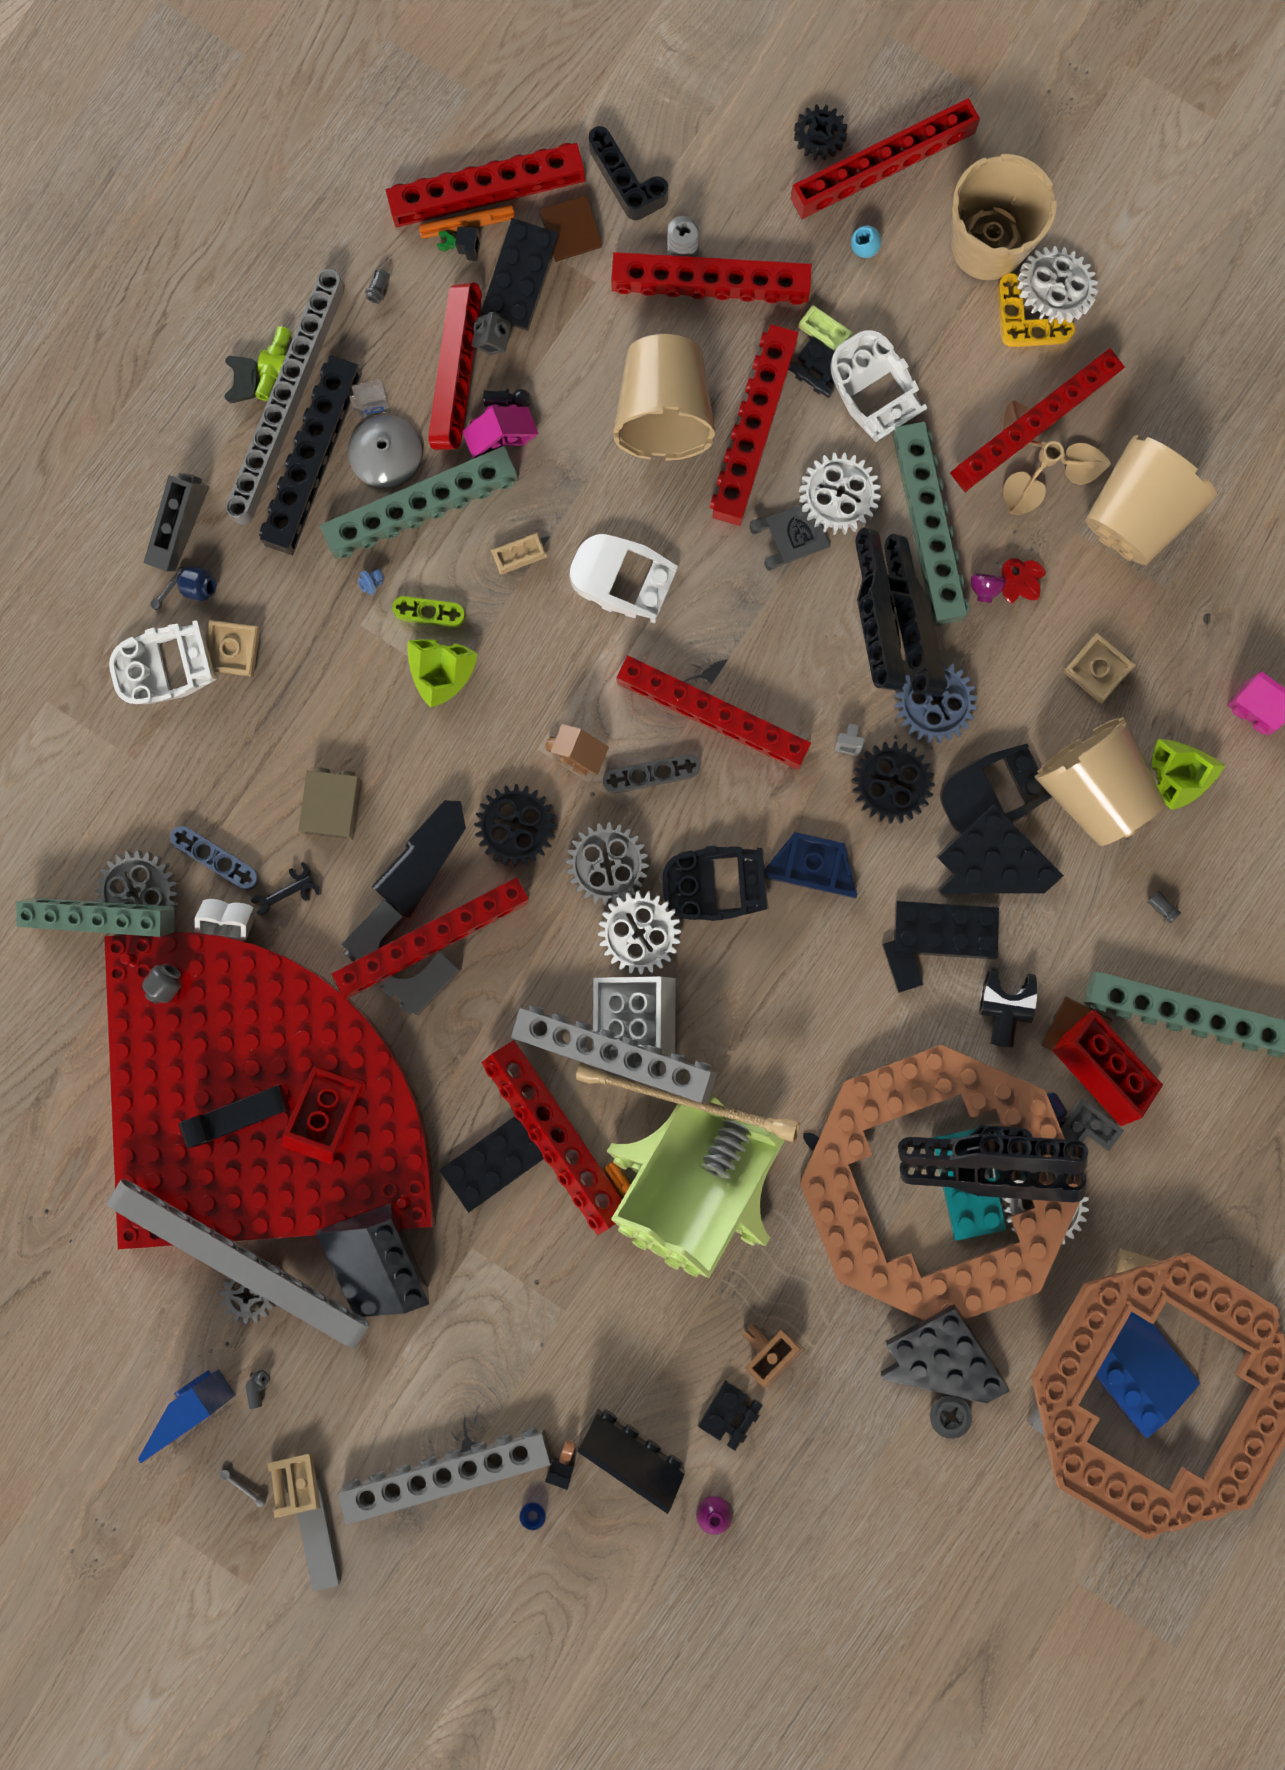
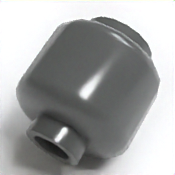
M169 964L154 966L142 983L146 998L156 1004L159 1002H170L182 986L181 973Z

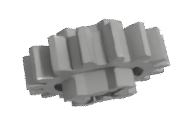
M233 1279L231 1281L225 1280L222 1283L227 1289L220 1291L219 1295L225 1296L226 1300L220 1304L221 1306L228 1305L229 1309L226 1311V1315L233 1312L235 1314L234 1321H238L243 1317L244 1324H247L252 1317L256 1323L260 1321V1314L263 1317L269 1315L267 1308L273 1309L276 1306L250 1289L249 1292L257 1296L249 1299V1296L243 1293L248 1288L243 1285L234 1288L237 1282ZM234 1300H236V1301L238 1302V1304L241 1306V1308H239V1307L236 1305V1303L234 1302ZM264 1301L263 1305L254 1311L256 1302Z

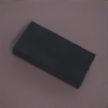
M894 941L882 944L897 992L900 993L922 986V979L914 955L894 953Z

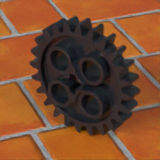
M897 741L893 743L892 748H889L888 744L884 742L882 750L875 745L873 747L874 754L868 751L864 753L867 761L863 759L858 760L857 763L862 768H854L853 770L859 777L852 778L851 780L852 783L858 784V787H855L852 793L860 794L855 802H864L861 811H865L868 808L871 810L869 818L878 814V822L880 823L884 817H887L890 825L893 823L894 818H897L899 824H902L904 816L909 821L913 819L912 811L918 815L922 813L919 805L923 807L928 806L929 803L924 798H931L933 796L927 789L935 786V783L928 781V779L934 776V773L926 772V769L931 764H922L921 761L925 757L924 754L919 757L915 756L917 748L909 752L907 751V743L899 749ZM879 762H888L891 766V771L888 773L880 771L878 767ZM903 770H912L915 774V779L913 781L906 780L903 777ZM874 774L883 780L873 779L871 775ZM891 778H895V783L898 784L894 788H891L890 782H888ZM879 785L883 789V795L880 797L874 796L870 790L871 786ZM903 786L913 787L914 791L912 792ZM903 793L907 797V803L905 805L898 804L895 801V794Z
M515 784L514 790L510 791L508 786L505 785V793L502 794L499 790L495 789L496 797L492 798L487 795L486 797L490 803L488 805L480 803L484 812L476 813L481 822L474 823V826L480 828L481 831L477 832L475 836L477 838H484L479 843V846H488L485 854L488 856L494 852L493 860L495 862L502 857L504 866L508 864L509 860H512L514 867H517L519 860L522 861L524 866H527L528 858H531L536 863L535 855L539 853L541 856H545L542 848L552 847L548 839H556V836L550 832V830L557 829L556 824L550 823V821L556 818V815L548 814L553 808L552 805L544 806L543 804L547 798L543 796L537 799L538 790L529 794L528 786H525L523 791H520L518 784ZM506 804L514 806V812L510 816L501 815V808ZM535 811L538 813L539 816L535 823L525 821V816L528 812ZM499 818L512 824L519 820L521 826L537 829L538 832L534 834L521 828H517L513 832L510 825L496 823L494 819ZM499 828L507 831L505 839L497 841L493 837L494 832ZM523 835L531 837V843L526 848L518 846V839Z

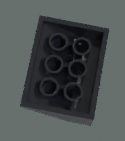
M391 1203L316 1231V1235L350 1308L361 1317L405 1314L429 1305L428 1285Z
M597 1409L580 1435L577 1452L668 1514L685 1475V1468L682 1467L683 1462L672 1454L669 1457L660 1451L661 1447L654 1441L648 1439L646 1442L638 1436L639 1432L632 1426L626 1424L624 1427L616 1421L618 1418L612 1412L606 1409L602 1412Z

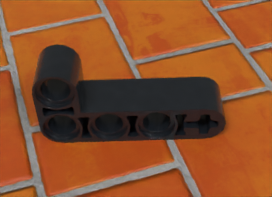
M597 126L591 129L588 137L590 154L628 218L640 220L663 208L668 202L667 181L660 176H655L639 183L607 128ZM610 161L617 162L615 165L607 164ZM623 181L629 183L626 186L619 185V183ZM659 190L662 194L655 195L652 192ZM633 202L641 203V205L637 207L632 206L630 204Z
M277 1085L209 1113L178 1123L186 1147L189 1149L290 1110L282 1086Z

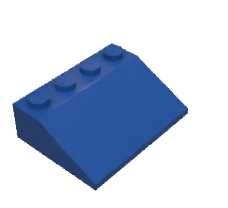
M1133 1312L1129 1315L1095 1375V1378L1137 1431L1146 1438L1150 1437L1167 1423L1201 1384L1154 1324Z
M219 1369L212 1374L207 1370L174 1393L177 1398L168 1404L138 1458L140 1463L209 1417L235 1396Z

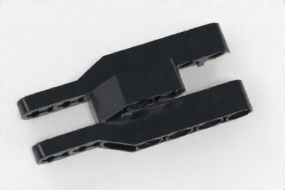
M862 528L858 531L855 540L862 575L857 603L873 684L876 688L901 691L905 684V660L902 659L901 640L894 607H896L912 690L916 694L939 697L946 689V678L930 600L915 576L908 539L905 536L891 534L887 537L884 551L889 571L888 575L879 532L873 529Z
M980 1125L969 1136L955 1139L905 1137L898 1144V1155L902 1161L899 1166L900 1178L906 1184L951 1187L976 1196L1071 1203L1079 1202L1085 1196L1086 1175L1083 1172L1088 1164V1147L1078 1140L1035 1138L1025 1128ZM908 1147H913L912 1154H907ZM921 1149H925V1154H920ZM935 1149H940L939 1156L934 1155ZM948 1151H952V1155H947ZM1076 1156L1080 1159H1072L1071 1157ZM910 1168H915L913 1174H908ZM923 1169L926 1170V1174H921ZM936 1169L941 1170L940 1176H935ZM949 1171H953V1176H948ZM993 1178L996 1181H988L987 1179ZM1021 1180L1023 1183H1016L1014 1181ZM1042 1182H1049L1051 1184L1043 1185ZM1069 1184H1076V1185H1078V1186H1077V1187H1071V1186H1069Z

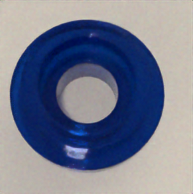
M527 1503L520 1511V1522L528 1530L539 1529L543 1526L546 1519L545 1509L539 1503ZM531 1511L536 1512L538 1515L537 1519H530L528 1513Z

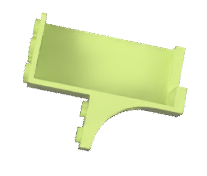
M711 1093L710 1098H709V1102L714 1103V1104H717V1105L724 1106V1105ZM677 1104L667 1121L650 1136L630 1144L611 1143L607 1152L614 1158V1164L625 1170L630 1167L637 1173L611 1220L619 1226L618 1231L629 1238H634L632 1243L643 1250L650 1249L658 1256L665 1258L664 1262L670 1267L678 1270L681 1266L685 1272L694 1277H698L700 1274L710 1278L735 1232L741 1234L740 1238L744 1242L753 1246L755 1243L766 1246L771 1238L767 1234L761 1220L760 1199L766 1175L785 1140L780 1139L770 1131H766L764 1127H757L751 1125V1123L748 1124L734 1119L733 1121L748 1129L749 1133L745 1135L751 1141L750 1143L741 1142V1145L746 1149L745 1152L736 1151V1154L741 1158L740 1161L731 1160V1163L736 1167L735 1170L726 1169L731 1178H720L706 1171L701 1164H705L703 1157L710 1155L708 1148L715 1146L713 1139L720 1137L718 1130L724 1128L723 1121L729 1118Z

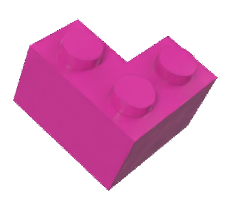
M497 404L487 407L484 414L473 419L470 425L462 431L472 459L502 446H524L539 434L529 407H517V405L501 407Z

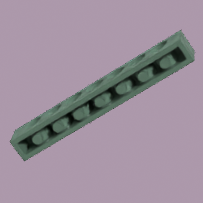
M925 422L895 427L892 437L925 590L930 600L934 625L939 626L963 621L967 616V612H969V602L967 597L963 598L961 589L964 588V580L962 574L958 573L956 566L959 563L958 552L952 548L953 529L951 525H947L948 506L946 501H942L941 497L943 483L941 477H937L935 468H938L936 454L932 453L930 447L933 443L931 430H927ZM917 448L922 452V455L915 456L911 453L910 449ZM923 472L926 474L927 479L920 480L916 477L915 473ZM921 496H929L932 499V503L925 504L922 502ZM926 520H934L938 527L930 528L926 524ZM931 544H940L943 551L935 552L931 548ZM936 568H945L948 576H940ZM941 592H950L953 595V600H945Z
M502 446L319 526L334 558L340 557V559L350 557L353 555V551L362 547L363 549L373 547L377 544L376 541L383 538H394L404 529L417 528L427 519H438L444 516L448 510L453 508L461 509L467 506L469 501L476 498H487L492 494V491L499 488L502 490L508 489L514 485V482L518 481L517 474L505 446ZM488 471L496 473L492 479H485L483 475ZM465 481L473 483L469 489H462L460 486ZM442 491L450 493L445 499L437 498L438 494ZM418 501L427 502L426 506L422 509L414 508ZM400 510L404 512L399 519L391 518L395 511ZM372 521H380V525L376 529L369 528V524ZM349 531H357V535L354 538H346V534Z
M1092 972L1090 974L1084 1003L1091 1004V1009L1106 1012V1009L1115 1010L1116 1016L1131 1019L1132 1015L1141 1017V1022L1156 1025L1157 1022L1167 1024L1166 1029L1182 1032V1028L1192 1030L1191 1035L1207 1038V1035L1217 1037L1216 1042L1232 1045L1234 1041L1241 1043V1048L1257 1052L1258 1048L1267 1050V1055L1277 1058H1283V1054L1285 1055V1020L1101 972ZM1112 989L1117 990L1120 994V999L1117 1003L1112 1002L1110 999ZM1137 996L1143 997L1145 1001V1006L1141 1010L1135 1005ZM1163 1002L1167 1003L1170 1007V1012L1167 1016H1164L1160 1011V1006ZM1188 1009L1193 1010L1195 1014V1019L1192 1023L1185 1016ZM1214 1015L1220 1020V1026L1217 1029L1211 1025V1019ZM1239 1022L1245 1026V1032L1242 1036L1236 1030ZM1264 1029L1270 1032L1268 1042L1262 1039V1031Z

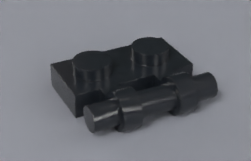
M813 336L798 356V359L804 365L801 367L796 362H793L788 370L796 375L795 378L800 382L805 381L814 388L813 391L820 395L822 393L827 398H830L833 394L834 389L828 386V383L831 382L835 385L831 375V361L835 351ZM811 369H813L823 377L818 379L810 373Z
M725 1380L698 1423V1427L719 1441L727 1432L732 1436L727 1446L736 1451L739 1444L744 1443L747 1438L746 1433L753 1422L756 1423L760 1416L758 1413L763 1404L754 1399L750 1407L746 1406L743 1403L748 1394ZM740 1412L744 1417L736 1428L731 1422L736 1414Z

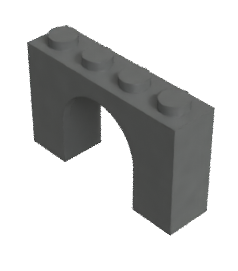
M383 900L341 944L346 948L343 953L354 962L383 947L387 938L406 918L388 901ZM439 952L416 976L407 979L390 976L381 981L383 985L380 988L391 998L395 995L402 1002L399 1006L407 1014L411 1015L414 1013L415 1015H420L461 970L443 953Z

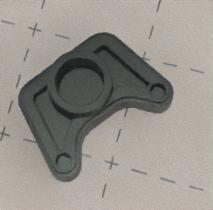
M228 356L225 362L234 371V383L232 388L225 393V399L229 403H236L255 398V392L260 381L258 363L251 358Z

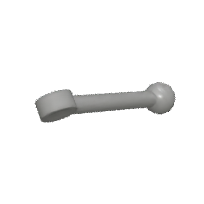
M224 1469L220 1472L222 1480L230 1481L255 1500L258 1507L265 1505L266 1499L262 1496H257L232 1477L229 1469Z

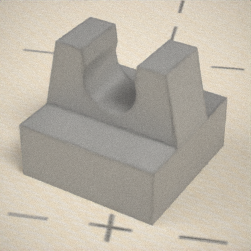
M849 724L845 734L839 733L834 751L859 757L864 738L857 737L859 726Z

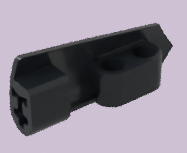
M444 800L408 840L404 851L372 885L382 897L407 918L411 917L466 830L461 801Z

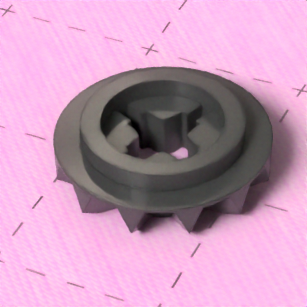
M957 1396L940 1397L939 1400L933 1403L929 1414L933 1429L942 1437L949 1439L964 1435L972 1423V1412L969 1405ZM942 1410L945 1412L956 1410L954 1415L960 1422L950 1420L946 1423V1417Z

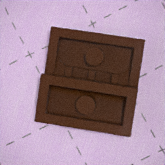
M586 195L539 209L544 228L559 233V239L553 254L555 262L602 248Z
M1065 996L1053 1016V1022L1042 1039L1041 1046L1052 1051L1061 1037L1093 1009ZM1098 1012L1110 1026L1112 1019Z

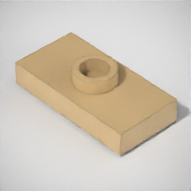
M538 532L491 550L500 575L547 558Z

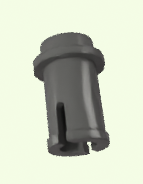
M375 269L370 287L365 290L367 300L375 304H379L380 301L384 300L385 296L383 293L390 278L388 272L382 269Z
M1160 891L1147 902L1164 917V922L1167 920L1169 923H1172L1181 914L1178 910L1179 907H1175Z

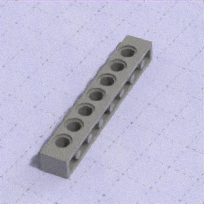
M530 1005L529 1009H519L511 1035L513 1039L700 1103L709 1102L717 1072L710 1070L711 1065L696 1061L694 1065L686 1062L687 1057L671 1053V1056L661 1053L662 1048L649 1044L644 1048L637 1045L638 1040L623 1036V1040L614 1038V1032L601 1028L599 1032L590 1030V1024L576 1021L575 1024L567 1022L568 1017L553 1013L552 1016L544 1014L545 1009ZM543 1022L547 1025V1032L544 1035L540 1032V1025ZM566 1030L571 1034L568 1043H565L563 1040V1033ZM590 1037L594 1041V1048L591 1051L586 1047V1042ZM613 1045L618 1049V1055L615 1059H612L609 1053ZM637 1053L642 1057V1063L638 1068L633 1063V1058ZM661 1061L666 1065V1072L662 1076L657 1071V1066ZM685 1069L691 1075L690 1081L687 1084L683 1083L681 1079V1074Z
M528 1428L521 1431L522 1435L512 1438L510 1434L497 1438L496 1443L486 1445V1442H480L472 1445L469 1451L461 1453L460 1449L446 1453L445 1458L436 1460L435 1457L423 1459L418 1466L410 1468V1464L395 1468L394 1473L385 1475L384 1472H378L370 1475V1480L359 1482V1479L348 1481L343 1484L344 1487L338 1492L345 1524L349 1525L550 1466L552 1458L544 1429ZM523 1446L527 1449L528 1455L518 1457L514 1453V1448ZM493 1453L499 1454L502 1457V1463L499 1465L492 1464L489 1461V1455ZM473 1461L477 1466V1470L468 1472L465 1470L463 1463ZM446 1468L451 1472L452 1477L447 1480L442 1479L438 1474V1470ZM422 1476L426 1481V1485L424 1487L416 1486L413 1482V1477ZM388 1484H397L400 1487V1493H390ZM364 1491H371L375 1496V1501H366L362 1493Z

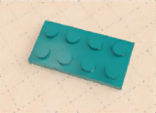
M975 1129L932 1138L955 1139L969 1136ZM935 1149V1156H939L940 1149ZM948 1151L947 1155H952V1151ZM949 1171L948 1176H953V1171ZM993 1178L987 1179L988 1181H995ZM942 1187L955 1241L1006 1230L999 1197L976 1196L951 1187Z

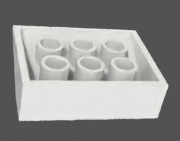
M594 978L593 1031L599 1032L600 1028L614 1032V1038L623 1040V1036L638 1040V1046L646 1048L647 1044L662 1048V1054L671 1056V1053H675L676 978ZM615 1045L610 1048L609 1052L612 1059H615L618 1055V1049ZM638 1053L633 1058V1063L637 1068L642 1063V1057ZM662 1061L657 1066V1071L661 1076L666 1072V1065ZM610 1072L611 1075L613 1074V1075H617V1076H620V1077H623V1078H627V1077H624V1076H621V1075H618V1074H615V1073Z

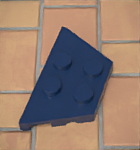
M794 832L765 867L766 879L853 899L857 898V890H855L845 843Z

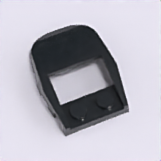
M1027 743L994 752L974 760L951 775L944 782L940 792V801L951 825L958 832L961 833L991 803L1014 823L1052 798L1035 778L1039 769L1028 749ZM1002 759L1025 805L1006 814L983 770L984 767Z
M706 846L704 849L690 850L673 856L667 862L663 871L664 900L669 902L668 909H675L674 915L683 919L711 921L732 919L769 909L763 848L753 850L735 846ZM737 857L741 908L717 910L713 860Z

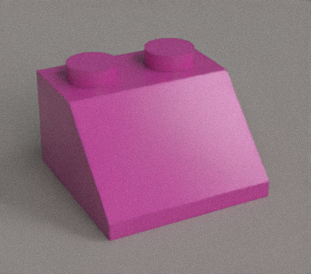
M1260 671L1242 684L1227 706L1232 709V713L1235 716L1252 723L1253 728L1257 732L1270 735L1285 723V688Z

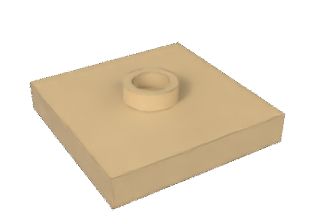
M209 620L206 643L213 671L254 677L260 627Z
M1096 633L1065 668L1063 673L1100 704H1103L1136 665L1101 635Z

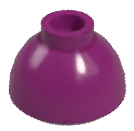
M975 573L971 576V587L978 596L977 601L992 603V599L1002 592L1006 584V580L1003 577Z
M713 1496L704 1499L699 1504L696 1511V1519L704 1532L711 1535H719L730 1527L733 1512L726 1500Z

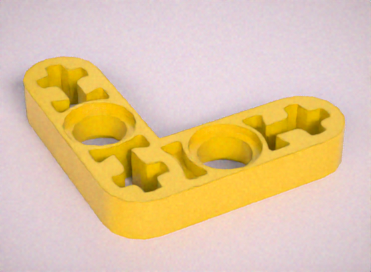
M1013 273L1002 276L997 287L1001 338L1005 345L1009 347L1065 344L1071 340L1075 333V325L1073 322L1068 323L1066 318L1062 324L1058 323L1057 318H1054L1051 323H1049L1048 319L1025 320L1023 298L1019 297L1022 290L1017 289L1020 282L1017 279L1018 276ZM1007 282H1010V285L1014 286L1011 292V297L1009 298V289L1008 287H1004ZM1007 305L1016 306L1018 314L1014 316L1008 315L1005 312V307ZM1060 326H1063V329L1067 331L1065 336L1062 335L1061 331H1058ZM1034 327L1042 328L1045 333L1044 337H1034L1031 332ZM1025 328H1027L1026 338H1025V333H1023L1024 330H1025ZM1011 329H1013L1014 332L1018 334L1016 339H1014L1013 336L1009 334Z

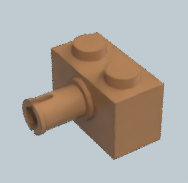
M564 724L561 725L557 737L550 736L545 743L546 750L559 757V763L569 767L574 766L572 770L584 776L588 772L598 775L609 749L607 745L582 729Z
M752 1324L747 1328L749 1331H745L742 1336L748 1340L758 1353L745 1369L763 1388L770 1387L805 1348L787 1330H780L769 1341L756 1325Z

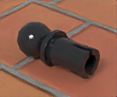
M506 389V391L484 390L483 403L484 406L497 404L508 407L510 404L517 405V407H528L531 403V395L525 389H518L513 394H510L509 389Z

